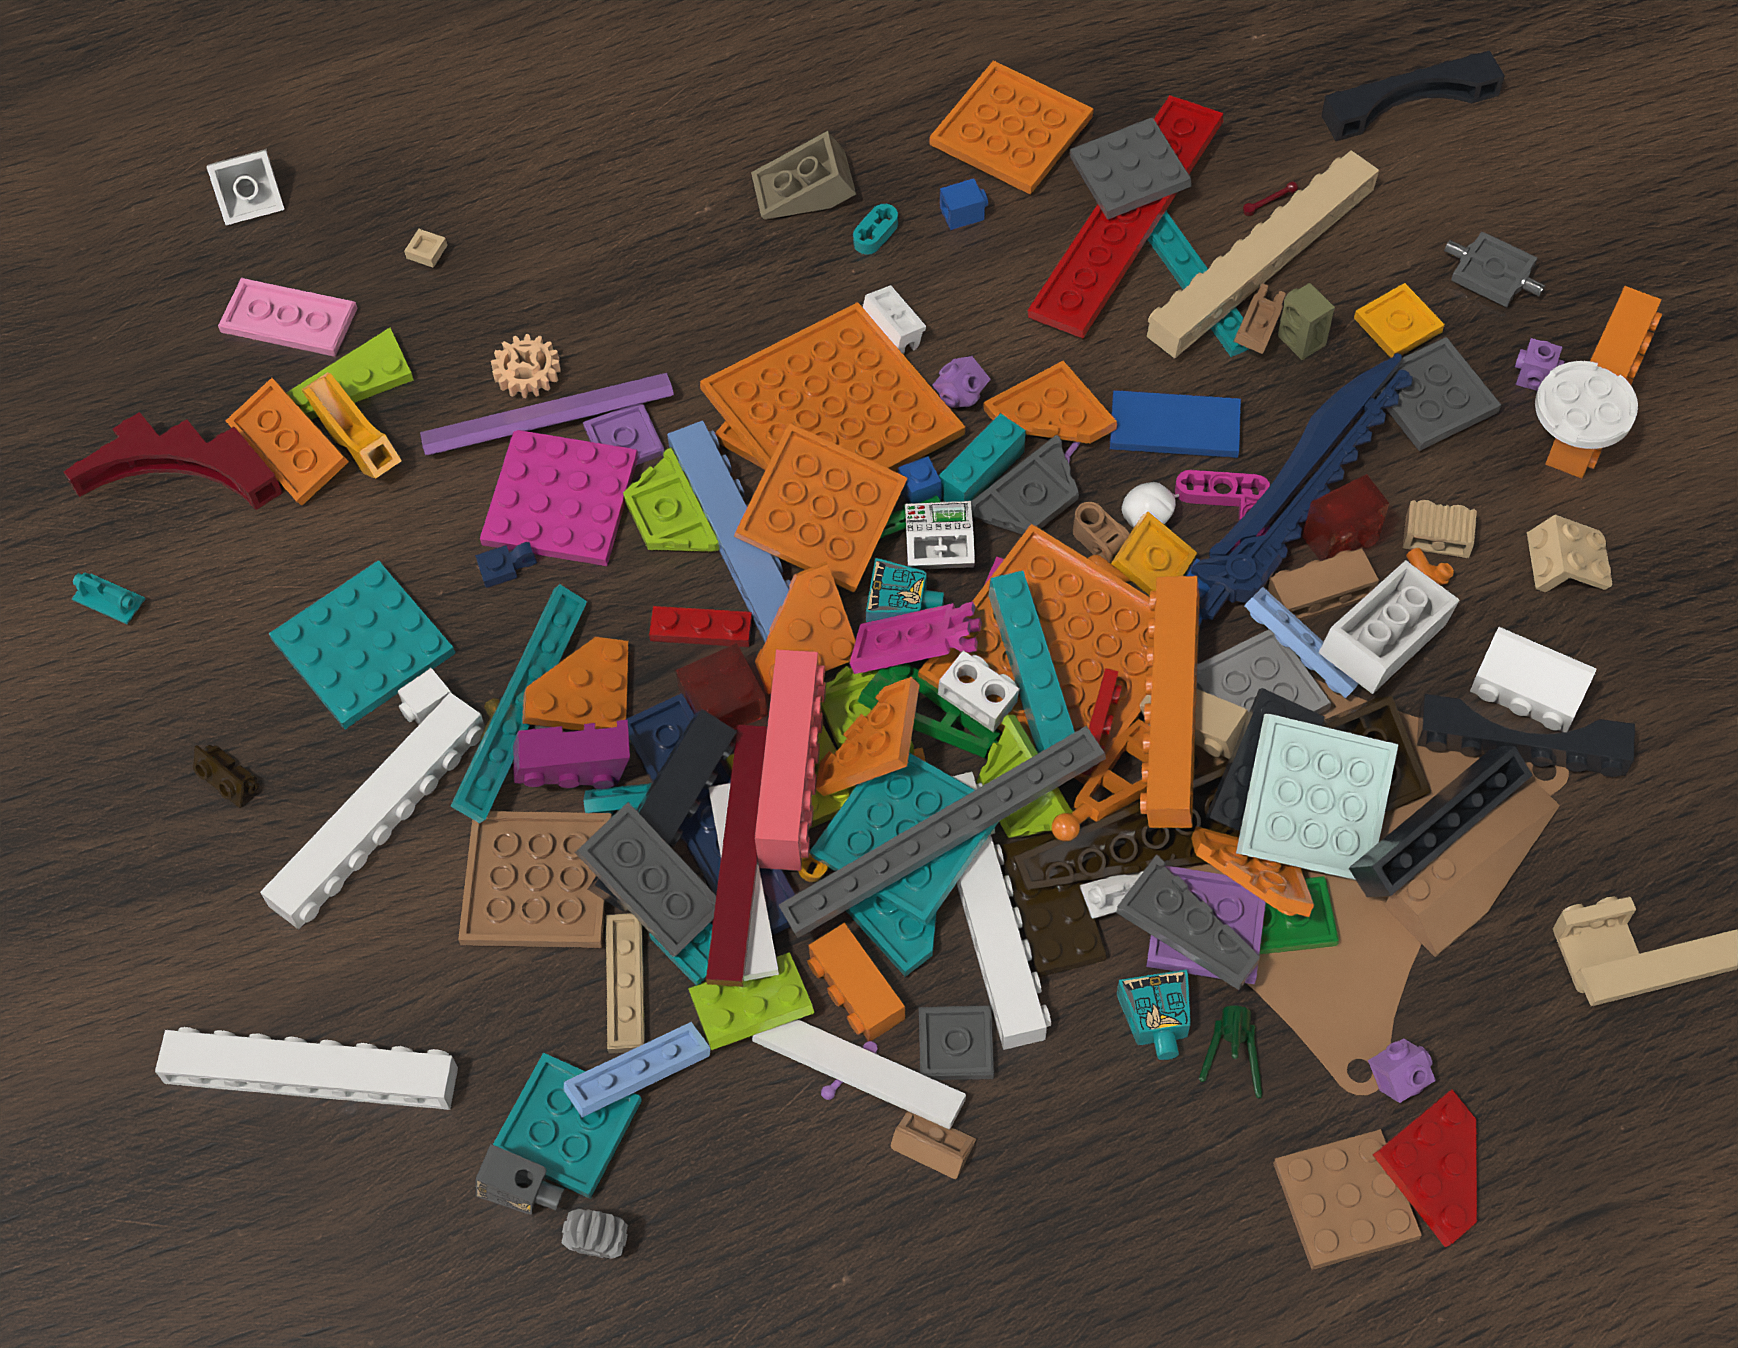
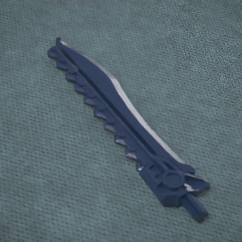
M1394 354V357L1353 379L1329 398L1311 416L1293 453L1270 487L1232 530L1210 549L1209 559H1203L1191 567V574L1198 576L1201 581L1211 588L1199 604L1201 618L1213 620L1227 600L1230 602L1239 601L1247 603L1266 585L1282 563V560L1286 558L1287 548L1284 543L1299 539L1302 528L1298 524L1315 519L1316 508H1314L1313 504L1329 499L1330 489H1328L1327 484L1343 480L1344 470L1341 468V465L1357 461L1358 451L1355 449V446L1371 442L1372 432L1368 428L1383 424L1386 413H1383L1382 409L1398 405L1399 395L1396 393V390L1412 385L1413 376H1410L1406 370H1399L1376 400L1373 399L1400 367L1401 354ZM1363 410H1365L1366 412L1364 413V415L1350 430V432L1341 441V443L1332 452V454L1327 458V460L1318 469V471L1309 480V482L1304 486V488L1295 497V499L1286 508V510L1281 514V516L1272 525L1268 532L1265 535L1261 536V534L1266 530L1270 523L1275 519V517L1280 513L1284 506L1294 496V494L1303 485L1307 478L1312 474V472L1317 468L1321 461L1326 457V455L1331 451L1335 444L1340 440L1344 433L1354 423L1358 416L1363 412Z

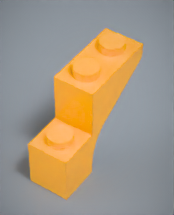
M327 372L302 389V392L334 442L347 447L363 474L376 479L402 461L387 436L378 431L365 418L332 374Z

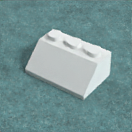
M1498 627L1470 692L1477 694L1485 701L1505 706L1519 716H1527L1539 721L1551 730L1567 732L1597 669Z

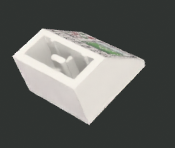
M971 501L905 504L908 567L915 569L974 567Z

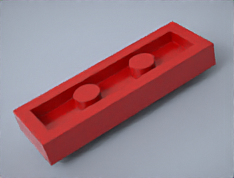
M653 606L649 632L650 641L749 647L753 620L752 612Z
M1105 668L1089 725V730L1098 744L1102 734L1109 736L1114 716L1108 714L1110 703L1117 705L1122 685L1116 684L1119 671ZM1093 767L1087 769L1081 774L1090 776Z

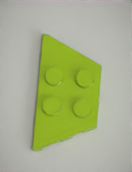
M672 448L667 449L663 453L664 458L654 468L650 466L641 474L639 481L632 483L623 492L625 503L647 549L675 551L720 550L719 542Z
M846 666L837 674L833 681L826 683L825 703H822L821 709L838 749L847 739L843 734L860 714L866 717L870 713L871 709L859 703L858 699L862 690L877 674L879 669L854 674L852 668L849 669ZM911 741L909 753L914 754V745Z
M1006 715L1001 724L1005 725V729L999 742L992 744L988 753V761L981 769L976 781L977 784L982 783V785H985L1038 754L1016 715ZM1057 787L999 822L1008 838H1020L1052 831L1054 818L1062 813L1071 814L1072 810Z

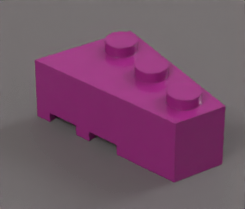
M628 720L617 721V727L596 729L595 723L584 724L583 731L563 732L562 726L518 731L513 744L514 783H524L528 787L559 784L563 788L593 785L597 789H608L612 786H617L630 758Z

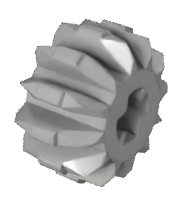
M576 1209L568 1212L567 1221H564L561 1243L569 1250L576 1251L577 1253L600 1258H616L621 1256L623 1246L626 1245L628 1225L620 1217H615L612 1214L589 1209Z

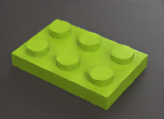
M790 952L776 957L779 975L744 981L743 987L707 985V982L688 988L711 1050L814 1013L812 1003Z

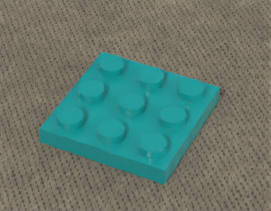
M543 1053L493 1145L544 1166L547 1169L546 1179L591 1199L642 1099L641 1096L632 1093L581 1117L564 1092V1082L586 1071Z

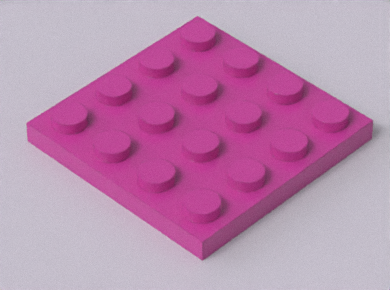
M521 430L514 431L480 536L481 544L495 548L507 545L508 550H513L521 543L530 542L532 551L537 555L607 566L625 506L623 492L631 485L637 464V449Z

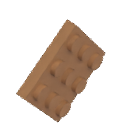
M1381 1129L1274 1159L1273 1164L1312 1270L1419 1240L1422 1236L1409 1201L1372 1155L1386 1143Z

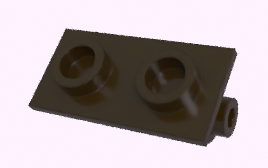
M198 745L195 746L193 770L200 779L206 780L216 788L223 798L229 799L241 808L243 806V795L247 792L253 794L259 788L257 777L241 765L229 770L235 766V760L219 746L208 745L204 749Z

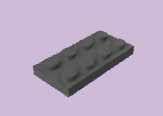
M629 802L574 852L672 957L676 956L714 919L716 895Z

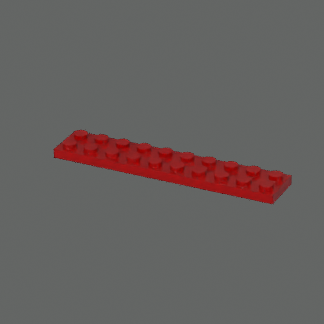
M1169 95L1155 116L1154 121L1188 175L1223 123V113ZM1178 192L1108 220L1097 204L1028 308V318L1084 338Z

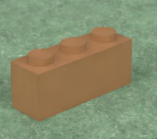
M1361 548L1355 551H1342L1333 558L1323 561L1314 560L1307 563L1304 567L1292 571L1282 570L1273 577H1270L1267 591L1302 621L1360 602L1378 585L1379 579Z

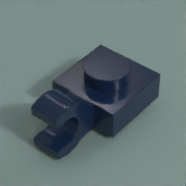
M530 542L517 545L510 553L507 545L475 555L486 588L518 578L516 569L529 567L537 563Z

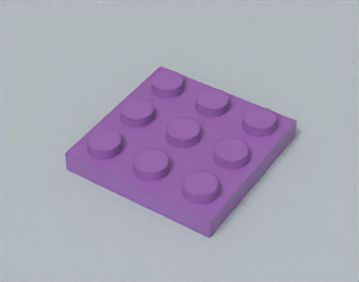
M1165 865L1175 877L1178 875L1188 885V890L1200 902L1204 901L1213 910V915L1224 925H1229L1259 955L1265 901L1226 875ZM1151 935L1146 967L1169 971L1187 969L1188 974L1220 979ZM1258 965L1245 983L1255 984Z

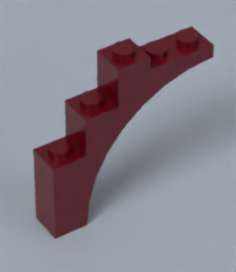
M140 412L125 419L112 429L116 436L115 440L104 444L99 450L75 462L70 468L63 471L79 497L102 485L125 477L147 473H182L209 479L239 494L255 510L283 493L275 474L235 427L220 433L212 441L206 443L186 419L159 436Z

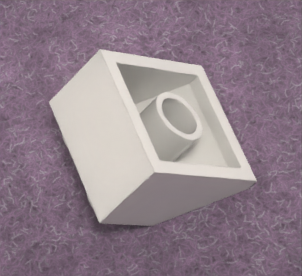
M267 149L207 165L225 225L284 210Z

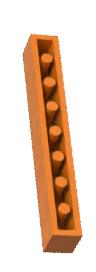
M1198 576L1157 577L1156 591H1150V611H1155V618H1149L1148 633L1149 639H1154V645L1147 647L1148 667H1152V675H1146V695H1151V703H1145L1144 707L1145 724H1150V733H1143L1144 754H1149L1148 762H1142V783L1147 784V793H1141L1140 811L1141 814H1147L1149 828H1192L1200 604Z

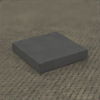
M991 1006L919 1007L920 1074L933 1080L994 1078Z

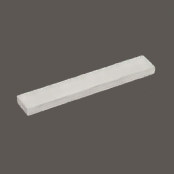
M730 783L709 787L721 855ZM758 864L744 981L779 975Z
M798 1019L752 1036V1041L949 1130L966 1099V1094Z

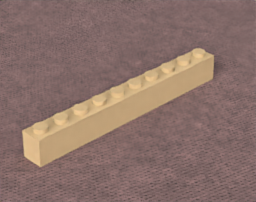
M1352 150L1344 157L1336 158L1326 172L1323 174L1319 173L1312 179L1308 187L1303 191L1301 189L1298 190L1285 206L1277 207L1267 221L1258 223L1251 231V234L1244 240L1239 239L1225 256L1217 257L1210 268L1203 274L1198 273L1192 279L1190 285L1183 291H1176L1162 308L1157 307L1148 318L1147 337L1173 358H1176L1258 289L1262 283H1265L1374 190L1379 170Z

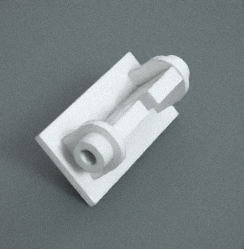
M1144 871L1110 876L1080 885L1092 919L1116 912L1118 904Z

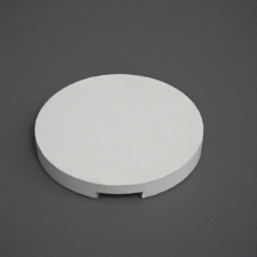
M1574 361L1555 367L1540 384L1535 399L1536 413L1544 428L1556 439L1568 445L1585 449L1607 447L1623 439L1633 426L1638 411L1637 397L1630 383L1622 375L1617 376L1611 371L1597 366L1598 363Z

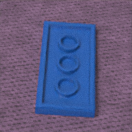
M1113 390L1112 416L1117 421V429L1110 433V449L1238 458L1241 399Z

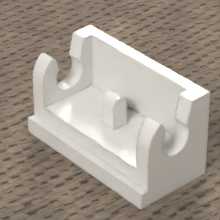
M890 285L865 295L863 309L901 353L904 354L905 347L909 343L910 347L916 350L926 325Z

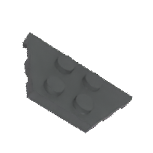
M1055 435L972 500V518L1023 535L1031 524L1042 529L1076 502L1079 498V492L1075 480L1072 479L1071 469L1068 460L1065 458L1060 437Z

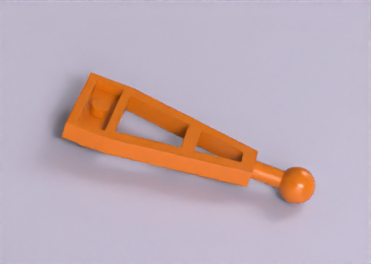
M1138 719L1121 733L1105 755L1106 759L1100 762L1077 795L1074 804L1076 809L1071 814L1062 813L1054 818L1052 832L1058 840L1068 842L1075 839L1080 832V824L1088 817L1097 822L1140 799L1141 793H1147V784H1143L1142 779L1134 784H1130L1111 770L1124 751H1127L1142 762H1148L1149 754H1144L1143 733H1150V726ZM1100 785L1114 793V795L1101 802H1097L1092 798Z

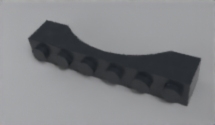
M1490 50L1471 54L1453 61H1445L1438 65L1416 69L1413 72L1391 76L1384 80L1362 84L1355 88L1336 91L1326 95L1321 116L1336 142L1363 134L1368 126L1382 113L1409 101L1445 98L1472 104L1498 97L1505 75Z
M1425 694L1419 709L1416 746L1426 747L1431 751H1456L1466 756L1484 755L1492 749L1515 746L1524 762H1531L1535 766L1545 767L1552 765L1566 767V769L1574 772L1586 770L1600 772L1608 777L1626 776L1634 761L1635 724L1599 719L1585 727L1569 732L1555 734L1526 733L1489 721L1473 711L1461 699Z

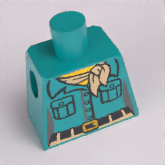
M875 558L866 607V623L943 606L945 593L927 590V573L923 570Z
M1187 969L1119 980L1117 997L1138 1045L1154 1043L1159 1060H1169L1177 1057L1179 1051L1176 1040L1188 1037L1190 1029Z

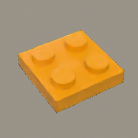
M1406 283L1356 310L1354 319L1390 358L1394 357L1396 353L1404 355L1443 332L1445 325Z
M1146 512L1140 517L1111 564L1150 596V591H1156L1157 577L1183 576L1197 552L1151 513Z

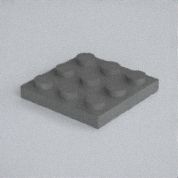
M1153 117L1070 149L1071 160L1107 220L1191 187L1190 176Z
M1447 337L1403 357L1400 367L1376 395L1378 398L1399 370H1406L1410 376H1413L1411 386L1396 390V393L1399 395L1398 405L1387 407L1386 409L1418 451L1499 413L1501 408L1499 401Z

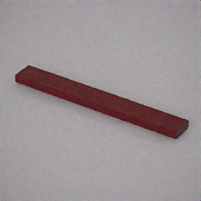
M738 725L706 975L707 985L743 987L758 864L755 832L768 726Z

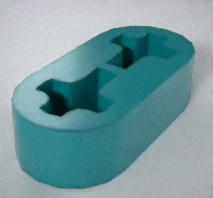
M889 204L877 205L860 222L853 232V244L856 251L861 254L875 253L895 232L898 227V212L895 207Z

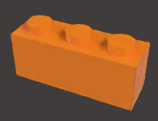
M845 923L808 945L810 959L807 960L811 971L818 979L823 976L830 986L827 988L829 996L836 1006L843 1005L849 1013L847 1020L857 1035L863 1033L868 1041H872L905 1020L904 1004Z

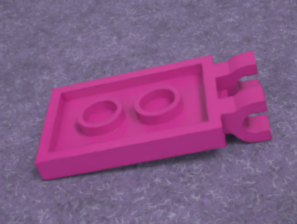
M969 602L959 608H955L952 603L860 624L849 664L854 674L946 655L949 654L952 647L961 652H973L977 650L978 641L976 637L965 639L962 636L970 635V632L981 631L982 621L980 618H967V616L974 615L975 611L974 602Z

